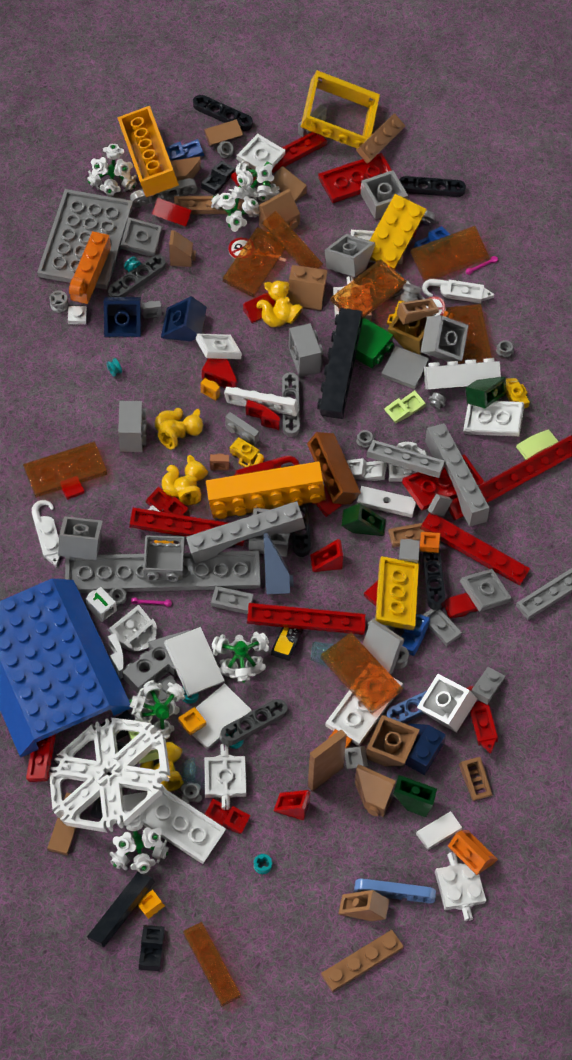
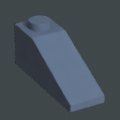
M263 533L266 593H290V587L294 586L293 575H289V570L268 533Z

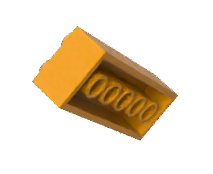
M150 106L117 117L145 197L179 186Z
M320 461L206 480L212 516L218 519L252 513L254 508L270 510L296 501L300 506L305 503H319L326 500Z

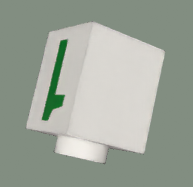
M102 587L88 594L86 598L87 608L101 622L117 611L116 602Z

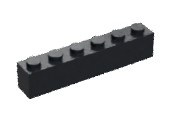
M340 308L339 314L335 316L336 331L332 332L331 342H333V345L328 350L329 365H325L324 375H326V379L321 384L322 399L319 398L317 409L320 410L321 416L343 419L364 319L360 310Z

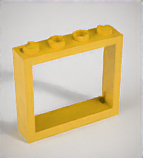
M317 70L310 82L300 127L357 149L372 135L380 94ZM316 88L367 107L363 134L359 135L310 116Z

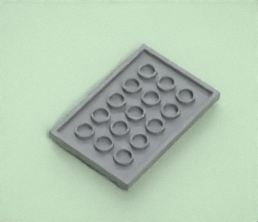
M65 189L37 271L38 277L70 283L91 233L94 231L110 236L111 249L95 286L107 289L120 250L127 220L131 215L133 201Z

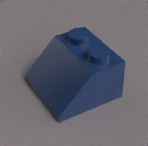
M192 296L166 309L161 338L189 342L195 340L197 334L203 333L207 307Z
M105 297L103 301L104 337H141V297Z
M409 724V726L420 730L405 765L425 775L443 747L446 734L430 725Z

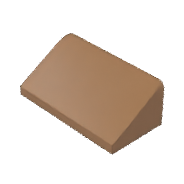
M237 119L204 129L209 146L243 136Z
M283 166L274 175V180L270 182V184L279 186L280 192L289 189L295 202L307 193V185Z

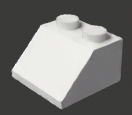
M437 674L417 708L438 723L457 733L477 698L470 690Z

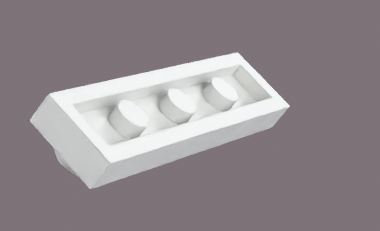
M226 387L224 391L226 401L230 404L246 407L247 401L251 400L266 406L276 413L297 416L299 411L297 400L291 397L258 393L257 391L242 390L237 387Z

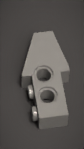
M190 630L149 641V651L142 653L137 661L129 663L124 668L123 679L136 693H139L140 689L144 688L147 682L154 680L156 683L169 672L176 677L178 674L164 641ZM158 657H163V658H164V659L161 660V661L156 660V658H158ZM142 669L149 670L148 672H141Z

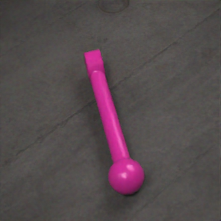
M492 256L491 260L487 262H484L474 268H467L466 274L471 275L472 272L475 270H478L488 264L496 263L498 261V258L496 256Z
M131 599L132 604L165 605L166 607L172 605V601L169 599L166 601Z

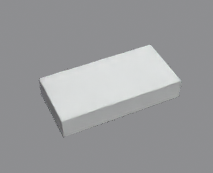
M450 811L418 830L416 835L426 849L429 850L462 830V826Z

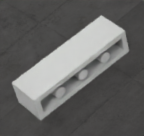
M485 358L480 363H476V359L465 360V364H458V361H447V365L441 366L440 362L429 363L428 367H424L425 388L464 387L479 379L501 377L500 361H494V358Z

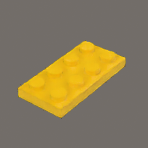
M394 194L369 240L375 242L370 259L394 271L427 209Z
M381 556L379 560L375 616L377 622L386 626L414 630L419 563Z

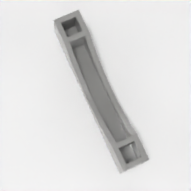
M445 423L428 427L425 443L432 456L445 461L444 468L454 485L462 514L469 527L487 522L490 508Z
M296 501L187 536L186 539L196 564L214 558L226 548L246 539L261 536L263 533L289 534L304 529L305 524Z

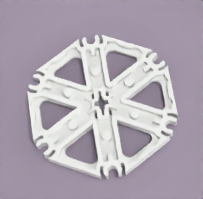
M112 717V723L106 718V724L102 727L99 722H96L95 726L91 724L57 754L58 757L54 760L59 766L50 768L53 772H49L52 809L56 816L66 826L106 833L107 828L110 832L113 831L115 823L120 828H123L124 824L128 826L163 794L162 791H165L166 788L160 783L162 781H169L170 769L166 740L160 730L157 731L156 727L151 723ZM125 730L139 733L118 752L116 735L119 731ZM94 740L96 761L74 757L88 742ZM158 750L159 769L133 767L150 751ZM65 779L85 781L64 801L62 800L61 783ZM122 787L148 792L147 797L133 810L125 811ZM101 797L103 815L101 821L95 822L80 819V814L96 799Z

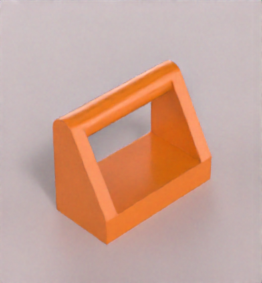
M469 830L457 832L448 845L476 875L492 866L498 860Z

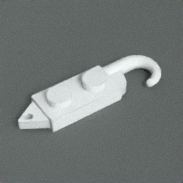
M429 279L422 286L423 293L429 297H433V294L429 293L427 288L429 286L440 287L441 294L448 299L481 303L484 300L494 298V294L481 284Z
M40 500L32 507L35 528L44 559H47L57 567L60 556H58L59 537L54 519L49 516H40L39 508L43 505L49 506L51 510L54 507L51 502Z

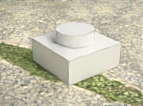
M68 306V324H86L87 307Z

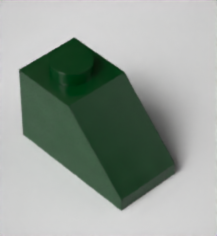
M506 377L479 379L466 387L467 404L487 408L507 394Z
M359 503L343 509L341 526L355 534L384 536L386 519Z
M398 775L393 794L407 811L427 817L434 804L437 788Z

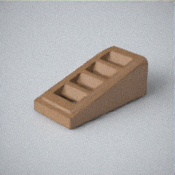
M432 298L399 303L397 315L402 324L412 323L439 313V309Z
M481 757L460 762L459 767L472 801L492 796ZM476 766L477 769L472 771L468 770L469 767ZM479 773L480 777L471 779L470 775ZM482 780L483 784L473 786L474 782ZM485 788L486 792L479 794L475 793V790Z

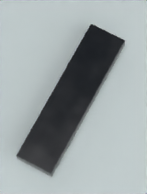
M137 872L88 934L87 938L91 942L105 947L155 883L153 878Z

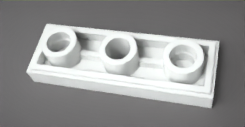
M361 486V494L358 496L357 504L361 503L367 508L413 517L416 502L412 497Z

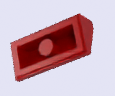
M268 292L243 304V311L251 323L262 319V308H257L258 301L266 300L272 307L275 306L276 301L269 296Z

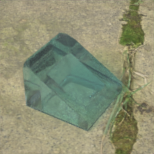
M313 642L311 661L324 666L331 665L335 662L337 645Z
M194 757L189 758L180 765V775L184 782L183 784L195 783L196 762Z

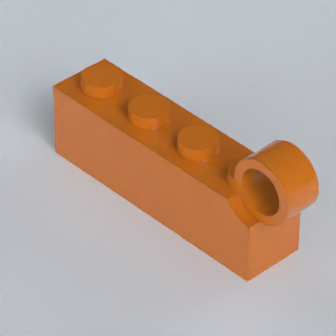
M92 231L76 272L70 282L69 294L72 301L89 303L111 249L109 235Z

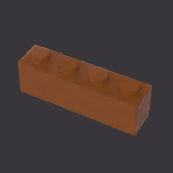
M316 432L307 445L314 461H320L322 479L334 504L351 505L361 492L335 434Z

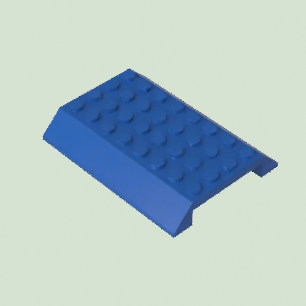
M52 578L0 601V711L20 758L39 750L36 742L111 709L115 716L131 709L129 699L74 580Z

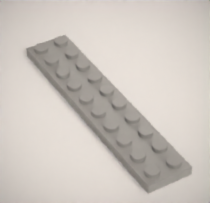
M259 551L220 552L214 558L196 564L191 553H184L183 580L169 581L167 579L152 581L144 579V554L98 555L97 560H84L83 558L73 557L66 558L65 579L74 580L79 593H90L100 587L105 592H110L111 589L116 587L122 588L126 592L215 590V586L227 589L260 588Z

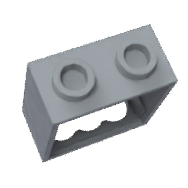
M145 536L144 579L152 581L158 579H167L169 581L183 580L184 537ZM152 540H158V541L166 540V541H178V542H180V543H179V544H172V543L164 544V543H152V542H150V541H152Z

